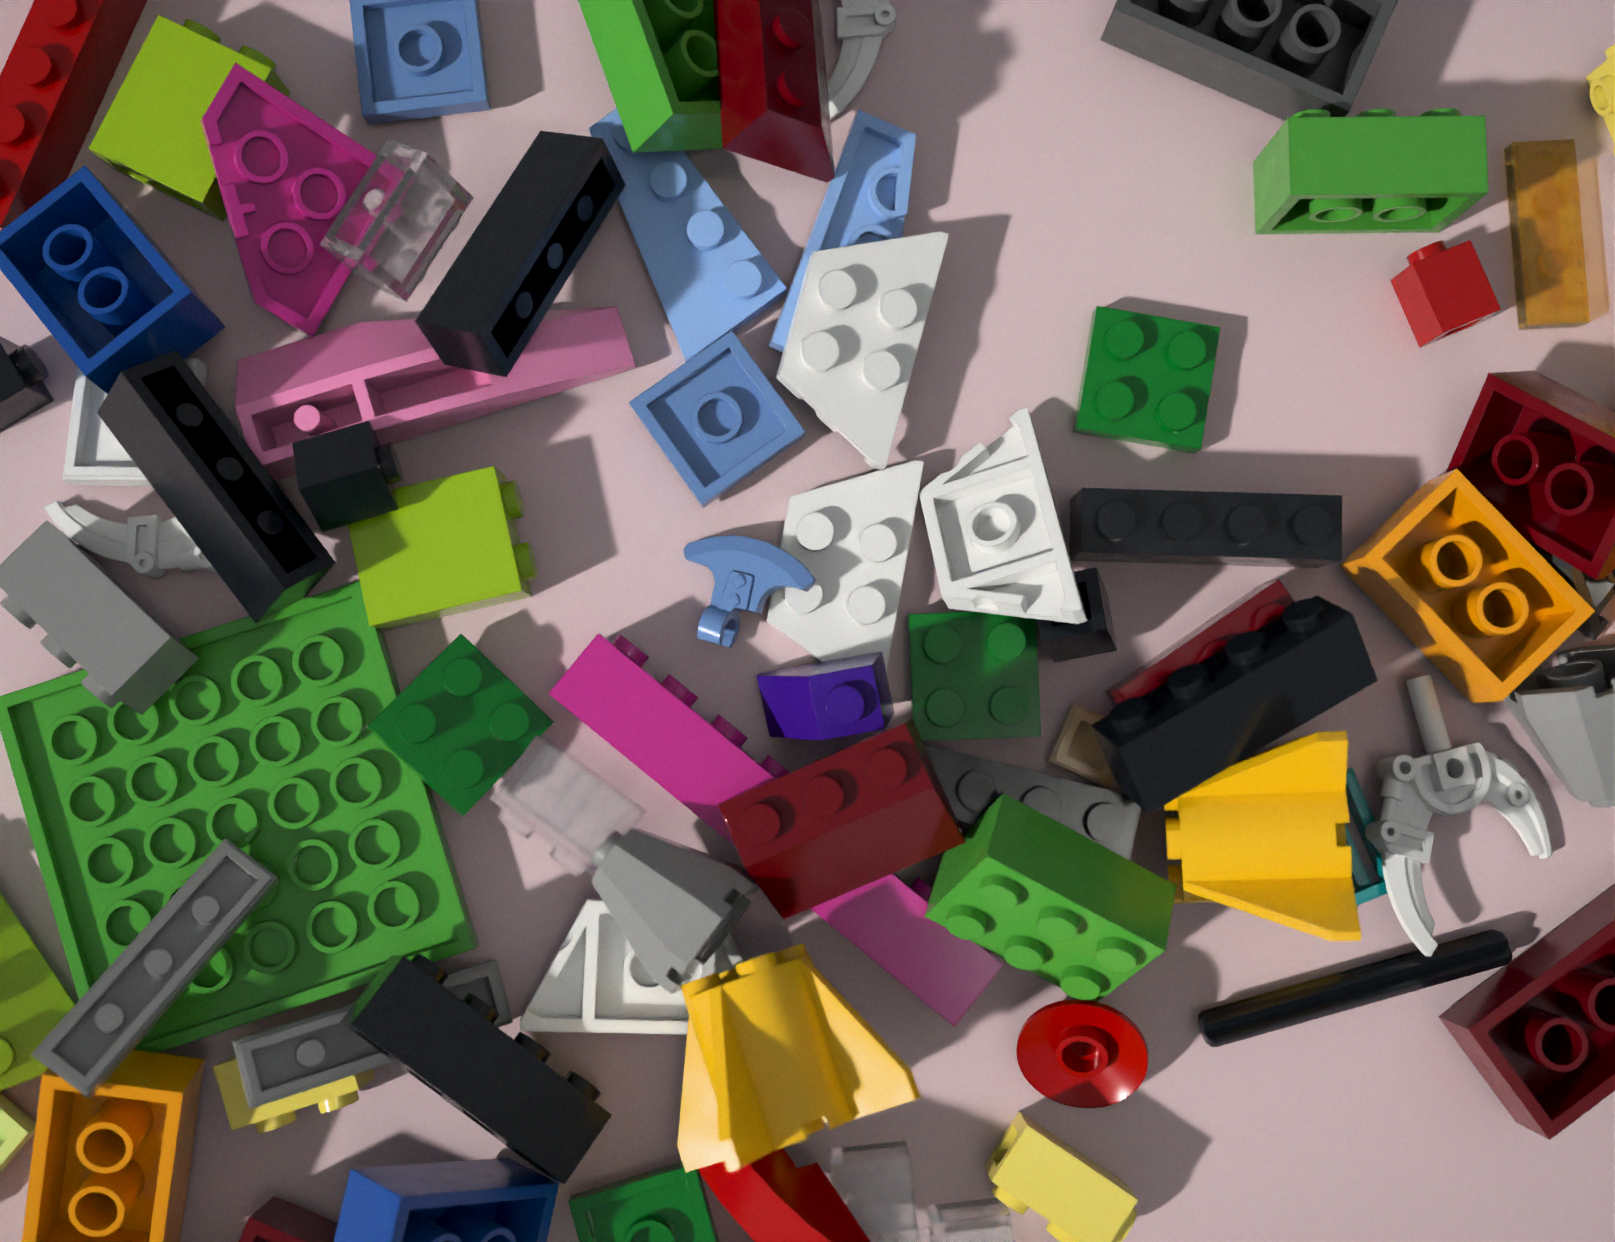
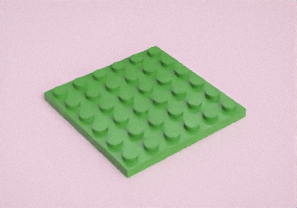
M360 580L301 599L257 624L248 616L179 638L199 659L143 715L121 701L113 708H109L81 683L89 674L85 669L0 696L1 735L79 1000L225 838L278 877V884L133 1050L158 1053L369 984L391 956H405L411 960L416 953H419L430 961L436 962L479 946L431 788L367 728L401 691L382 630L369 626Z

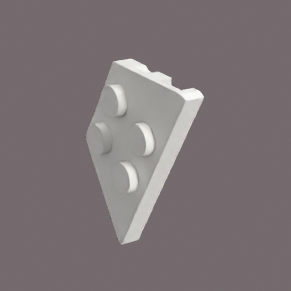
M942 231L814 251L808 260L777 372V380L798 399L805 400L815 410L816 416L834 433L838 431L865 456L863 460L869 466L878 470L886 468L949 234Z
M1026 407L1009 417L1013 427L986 448L979 442L960 458L956 467L948 472L941 473L919 491L940 591L948 609L1080 624L1086 622L1087 618L1033 420Z
M914 460L789 497L780 549L798 559L814 576L815 584L808 592L785 587L775 590L771 594L767 622L808 651L818 661L824 662L882 651L887 671L924 462Z
M587 898L522 1015L520 1031L687 1034L689 1014L682 990L670 994L649 976L601 898ZM731 933L728 934L716 952L703 966L695 959L686 970L693 976L689 982L736 968L735 965L743 962Z

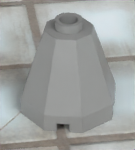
M1615 644L1571 648L1556 653L1559 665L1542 670V664H1540L1505 698L1507 708L1570 795L1579 801H1589V804L1593 807L1615 806Z
M631 828L624 836L617 830L614 831L600 845L591 860L597 866L591 880L593 886L649 976L670 994L681 990L680 986L688 983L693 978L686 970L694 959L703 966L711 958L751 904V901L745 896L757 893L760 888L748 871L740 865L639 828Z

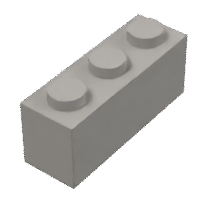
M48 520L0 564V588L7 594L0 604L27 628L32 629L38 624L48 634L40 641L43 647L67 667L72 668L78 663L89 674L81 683L109 708H113L121 701L143 715L199 659L81 546Z

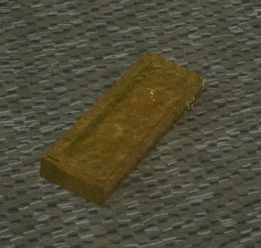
M1575 139L1512 142L1504 149L1518 330L1581 327L1589 323L1590 318Z

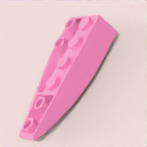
M617 306L547 311L507 377L444 365L415 323L416 319L358 322L239 359L237 364L235 409L246 444L271 477L275 480H281L297 475L293 442L369 420L381 445L390 442L396 444L635 369L636 364Z

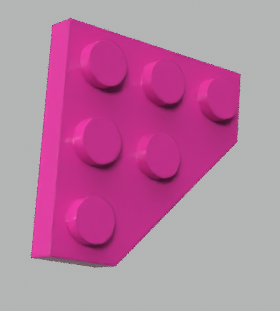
M235 63L200 121L252 302L307 336L313 337L403 185L407 175Z

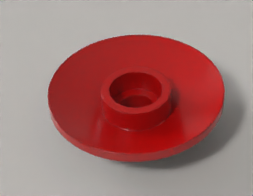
M1071 999L1046 1005L1026 1020L1017 1040V1060L1026 1080L1042 1095L1071 1107L1101 1108L1121 1102L1139 1088L1148 1069V1048L1140 1029L1122 1012L1096 1001Z

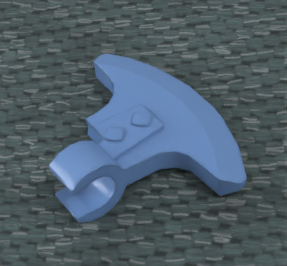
M737 535L716 536L688 543L684 547L685 559L708 567L714 576L715 584L711 603L701 615L697 629V638L731 648L738 636L740 627L739 613L741 611L762 614L768 597L775 590L785 587L808 592L815 584L814 576L798 559L788 552L758 539Z

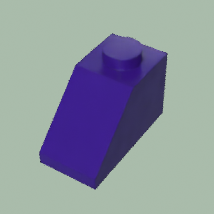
M882 651L763 672L757 675L770 737L826 740L885 730L894 715Z

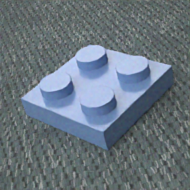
M349 0L361 111L368 125L491 110L479 0Z
M732 330L629 402L632 410L703 508L805 437V431Z

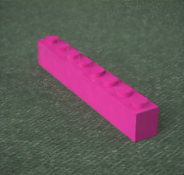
M598 633L548 694L735 846L718 804L789 771L770 755H767L760 764L741 747L748 737L718 714L710 723L696 712L692 705L699 697L672 675L668 674L662 683L642 667L649 657L623 635L619 634L611 642ZM892 873L810 908L954 1027L1004 966L991 951L970 940L954 936L947 928L924 917L932 887L919 877L909 886L895 873Z

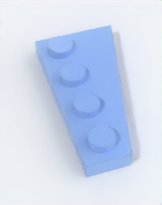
M617 108L589 128L592 137L603 138L626 184L617 199L652 279L685 362L731 330L734 333L787 295L786 286L684 151L633 153Z
M861 110L857 111L835 166V178L829 182L768 347L781 352L784 351L808 260L814 251L901 238L903 236L904 218L908 212L916 134Z

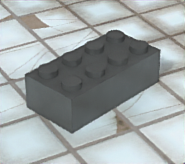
M1117 0L1100 40L1284 121L1295 113L1310 109L1327 110L1331 113V117H1345L1353 105L1398 0Z

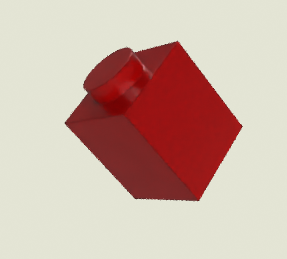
M1443 240L1418 249L1406 257L1409 266L1390 280L1419 348L1473 327L1501 310L1471 240L1449 249L1446 248Z

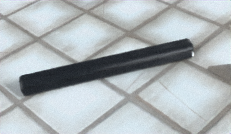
M1490 929L1438 944L1431 957H1426L1420 950H1416L1201 1011L1198 1014L1199 1027L1206 1044H1209L1211 1047H1219L1505 966L1511 962L1512 953L1504 933Z

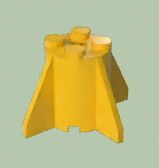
M1316 732L1306 737H1299L1237 762L1165 804L1164 811H1177V817H1164L1168 860L1180 859V864L1168 865V881L1177 885L1174 904L1221 903L1329 941H1361V927L1352 882L1351 846H1346L1345 823H1350L1346 796L1347 732Z
M804 943L776 953L771 952L735 965L736 968L719 974L714 973L680 986L689 1019L677 1147L686 1173L724 1160L728 1172L742 1168L774 1150L808 1139L807 1135L825 1128V1123H827L829 1130L853 1119L921 1097L911 1069L818 971L813 964L811 955H808Z

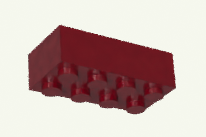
M1615 885L1438 1016L1515 1122L1549 1140L1615 1091Z

